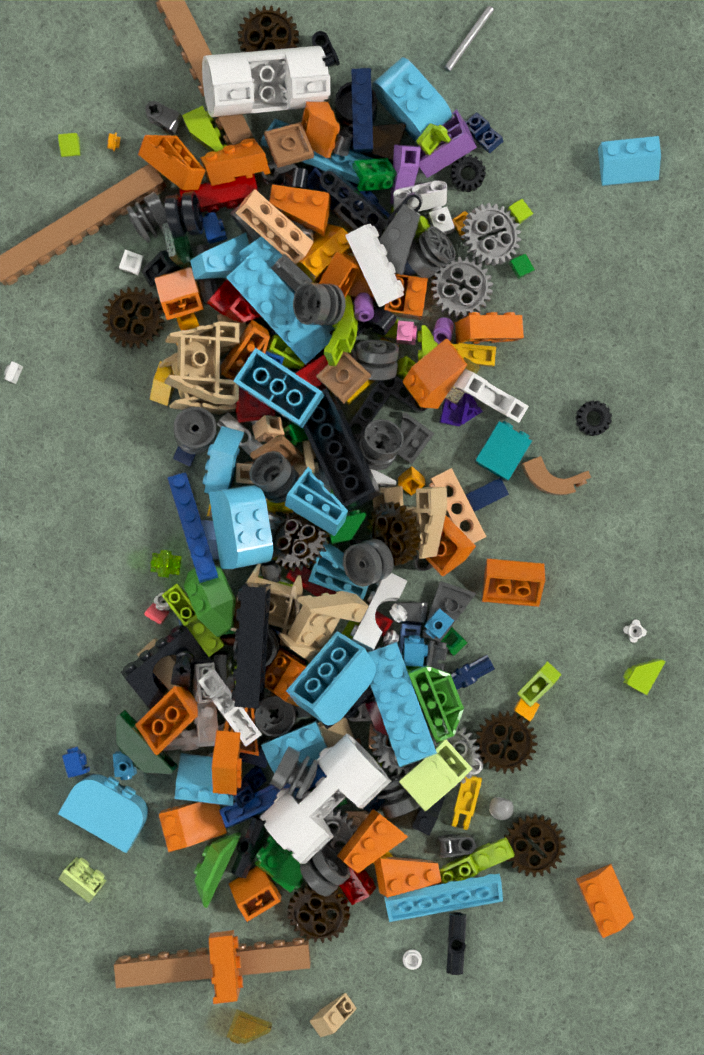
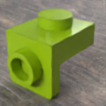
M430 123L416 142L425 154L431 155L441 141L449 143L451 139L444 126Z

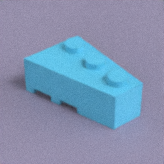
M244 233L190 260L194 279L226 278L244 261L239 252L249 245L247 234Z
M224 426L221 427L214 444H210L207 455L210 456V459H207L205 470H208V472L205 473L203 478V484L205 485L204 493L209 494L212 491L231 489L236 469V458L240 452L238 447L244 432Z
M309 466L286 497V507L333 536L337 534L345 523L348 510L333 493H329L324 487V483L313 475Z
M330 543L323 545L327 551H321L322 558H316V564L313 566L309 582L337 592L345 591L357 594L363 600L368 586L361 587L350 581L343 566L344 553Z

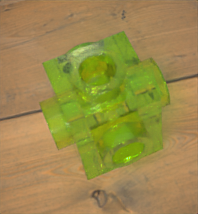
M161 550L160 553H152L150 572L158 573L157 577L169 578V574L180 575L182 556L172 555V551Z

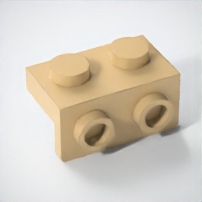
M302 441L304 459L293 465V467L301 477L309 466L315 476V474L319 473L318 462L313 460L316 459V454L313 448H311L310 441Z

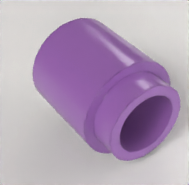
M359 293L354 299L355 318L362 322L369 321L374 316L373 299L367 293Z
M440 318L436 321L433 337L437 344H440L445 339L451 340L454 324L450 319Z

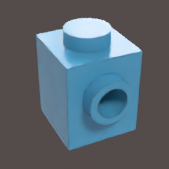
M438 608L425 623L424 627L427 628L425 632L433 639L436 636L440 639L454 620Z
M416 635L404 638L403 661L405 666L423 667L424 656L428 654V645H425L423 638Z
M121 751L113 753L115 777H120L121 780L132 779V776L137 773L133 761Z

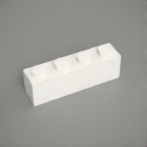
M370 223L345 235L378 306H383L403 296L404 287L400 280L397 281L394 274L396 273L395 268L386 257V248L383 244H380L377 238L379 237L377 229Z

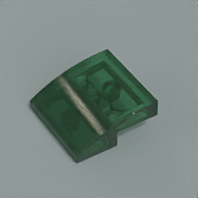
M168 223L162 224L170 259L182 268L192 267L190 260L193 259V253L188 236L174 238Z

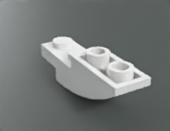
M214 663L194 665L193 697L197 701L198 717L194 719V724H197L198 743L215 742L218 730L216 705L197 680L212 668L215 669Z

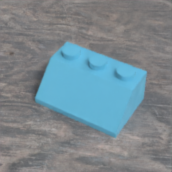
M659 136L601 142L598 147L602 186L659 180L661 161Z
M315 720L282 736L265 741L261 746L275 774L288 746L300 751L298 761L301 763L306 756H309L307 766H310L314 759L317 760L320 757L319 754L327 747L318 722Z
M181 753L176 779L175 799L233 806L234 798L230 794L213 793V757Z

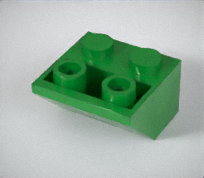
M361 510L349 512L350 516L346 517L345 523L335 536L330 534L332 544L352 540L366 518L365 512L361 513Z

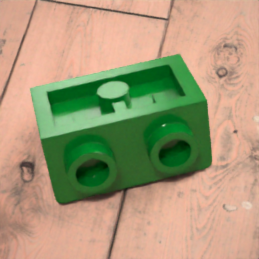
M388 158L355 160L352 165L360 179L357 186L359 191L392 188L397 172Z
M270 834L266 840L268 845L265 848L261 847L255 857L258 859L254 864L273 878L292 851L284 850Z

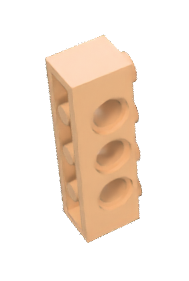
M255 189L243 200L236 211V214L282 255L285 254L294 264H297L306 256L313 244V241Z
M452 468L431 478L430 487H450L453 491L452 496L447 497L446 512L449 516L448 518L460 530V523L467 521L470 524V529L462 532L473 543L485 538L486 535ZM453 504L461 506L460 514H454L451 511Z

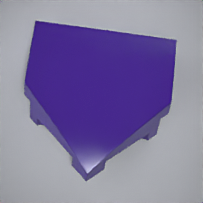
M453 386L444 399L439 423L459 427L483 411L477 405L473 396Z

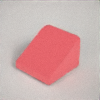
M152 603L144 614L156 623L162 624L167 618L169 611H160L156 608V604Z

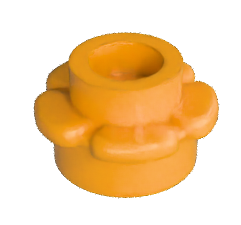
M117 132L115 134L109 133L107 149L115 151V148L120 146V137L117 136Z

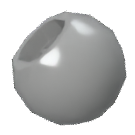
M494 797L489 804V811L497 820L508 819L514 810L512 801L501 797Z

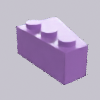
M457 109L452 113L454 116L446 124L442 125L447 129V134L451 141L449 143L441 141L431 155L425 154L420 147L419 167L427 178L477 148L466 122Z

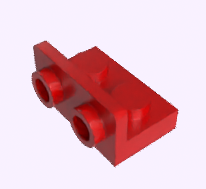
M348 866L350 877L339 886L351 905H354L370 897L376 886L365 869L357 873Z

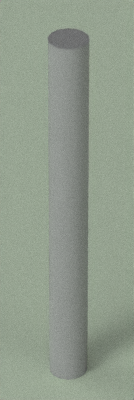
M487 6L444 67L448 71L453 69L494 11L491 6Z

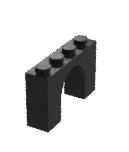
M183 624L174 627L168 636L159 639L154 647L142 652L136 661L128 663L123 668V671H121L123 677L150 710L165 696L153 681V669L160 659L168 655H177L180 651H188L194 656V665L213 663Z

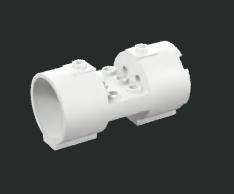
M309 46L204 56L202 61V79L209 115L211 117L300 109L305 108L306 101L325 102L324 99H328L330 95V75L328 67H325V63L322 58H325L322 47Z
M345 734L333 747H326L319 754L318 764L327 777H322L315 784L317 787L312 792H306L299 800L295 798L297 794L295 790L290 795L288 794L289 788H284L277 794L278 798L274 801L275 803L260 817L263 821L266 820L264 826L284 850L293 851L292 856L300 864H306L334 837L323 819L345 797L355 803L358 808L363 809L391 782L376 760L349 734Z

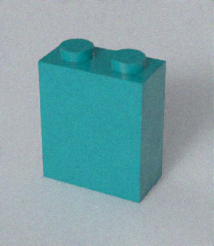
M499 421L474 462L507 482L532 440L529 439L530 436L525 432L519 431L518 433L512 429L513 425L510 423Z

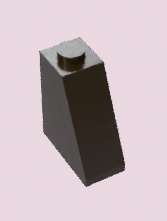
M406 124L372 126L373 152L360 153L373 159L388 158L393 166L394 145L401 144ZM353 139L350 147L351 150H354Z

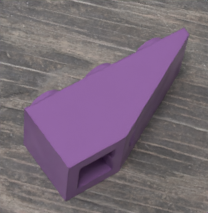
M394 145L393 168L397 175L391 188L390 204H394V192L397 189L414 186L419 169L420 147Z

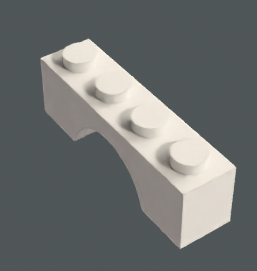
M464 369L454 386L518 423L529 407L467 369Z
M391 573L386 579L376 582L378 588L376 592H371L367 600L370 602L369 607L359 626L355 625L350 634L353 636L352 640L370 652L374 650L382 634L375 620L376 609L384 602H397L407 580Z

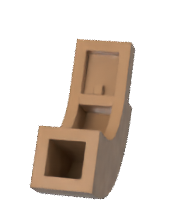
M541 456L521 464L528 480L537 489L551 495L576 492L574 484L576 487L587 484L586 479L591 478L589 471L566 479L554 477L546 469Z

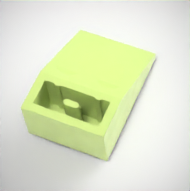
M446 739L435 746L437 754L420 760L399 781L424 811L433 806L472 770L471 766Z
M76 857L64 869L59 880L90 903L107 880L104 879L105 876L102 872L91 869L88 861Z

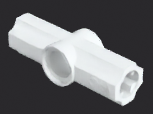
M229 412L217 423L220 428L224 426L248 434L247 442H240L239 446L249 455L252 451L262 446Z
M185 729L163 751L181 749L182 751L195 750L199 747L215 746V742L198 743L197 729L190 731Z

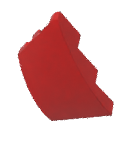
M228 279L224 281L206 302L222 315L240 323L261 317Z

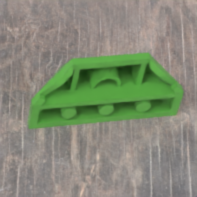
M215 565L218 578L199 583L196 570L193 568L187 574L184 583L185 591L197 618L216 637H221L234 626L233 617L236 599L220 566Z
M427 665L409 672L413 689L435 742L438 743L453 737L464 707L451 674Z
M239 832L215 840L210 846L206 845L202 854L205 857L202 864L198 863L194 874L197 875L194 881L205 908H208L241 836Z

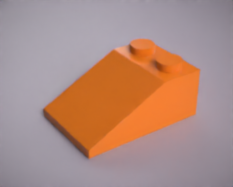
M445 339L413 365L402 382L420 407L438 409L468 364L449 339Z
M195 801L162 810L159 813V818L168 852L186 848L226 834V827L219 811L221 809L220 804Z

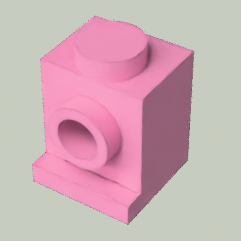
M398 321L396 343L415 345L417 326H413L414 322Z

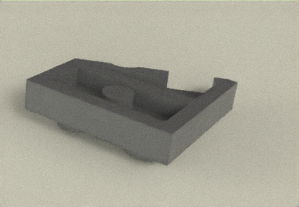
M404 412L400 428L404 436L403 445L397 455L412 465L434 433Z

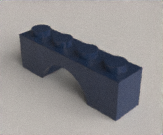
M371 68L351 69L354 153L373 152Z

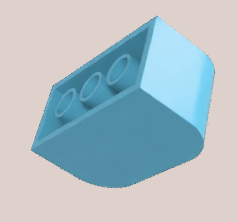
M404 57L372 83V89L375 91L378 101L399 124H406L405 131L415 142L430 123L437 126L443 125L452 118L451 110L443 97L420 71Z
M257 348L254 349L234 379V382L240 388L301 428L304 427L324 396L322 391Z
M251 485L209 492L221 569H235L269 562L273 556V542L267 503L261 488Z
M337 631L286 692L302 709L325 725H333L343 718L371 684L375 676L376 665L364 647Z
M93 774L85 777L73 787L58 814L127 853L147 821L148 807L146 802L135 794L136 791L129 786L124 788L119 785L117 779L111 776L107 778L103 775Z

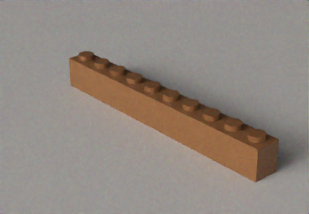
M158 0L155 4L160 14L164 12L166 16L164 22L168 30H173L175 34L172 36L177 47L181 46L183 50L181 55L184 62L190 63L192 68L189 71L194 80L198 79L200 83L198 89L203 97L202 61L204 56L212 54L185 1ZM242 114L219 116L215 119L218 129H223L226 134L223 138L227 146L236 145L244 139L253 138Z
M150 164L144 166L1 254L0 282L4 285L16 283L21 275L32 273L34 267L39 264H47L52 256L63 254L70 245L81 243L86 235L97 233L99 227L104 224H112L119 215L128 214L127 207H134L136 202L140 205L144 204V197L153 192L156 195L162 193L166 185L157 169Z
M295 938L293 942L275 940L273 944L256 942L254 946H246V944L242 943L239 944V948H236L237 956L241 958V968H238L239 976L309 969L311 967L309 940H304V938ZM206 947L198 948L196 952H189L187 949L179 950L176 954H169L168 951L158 953L157 956H150L149 953L138 955L137 958L125 955L119 957L114 964L116 988L211 979L213 977L210 951Z

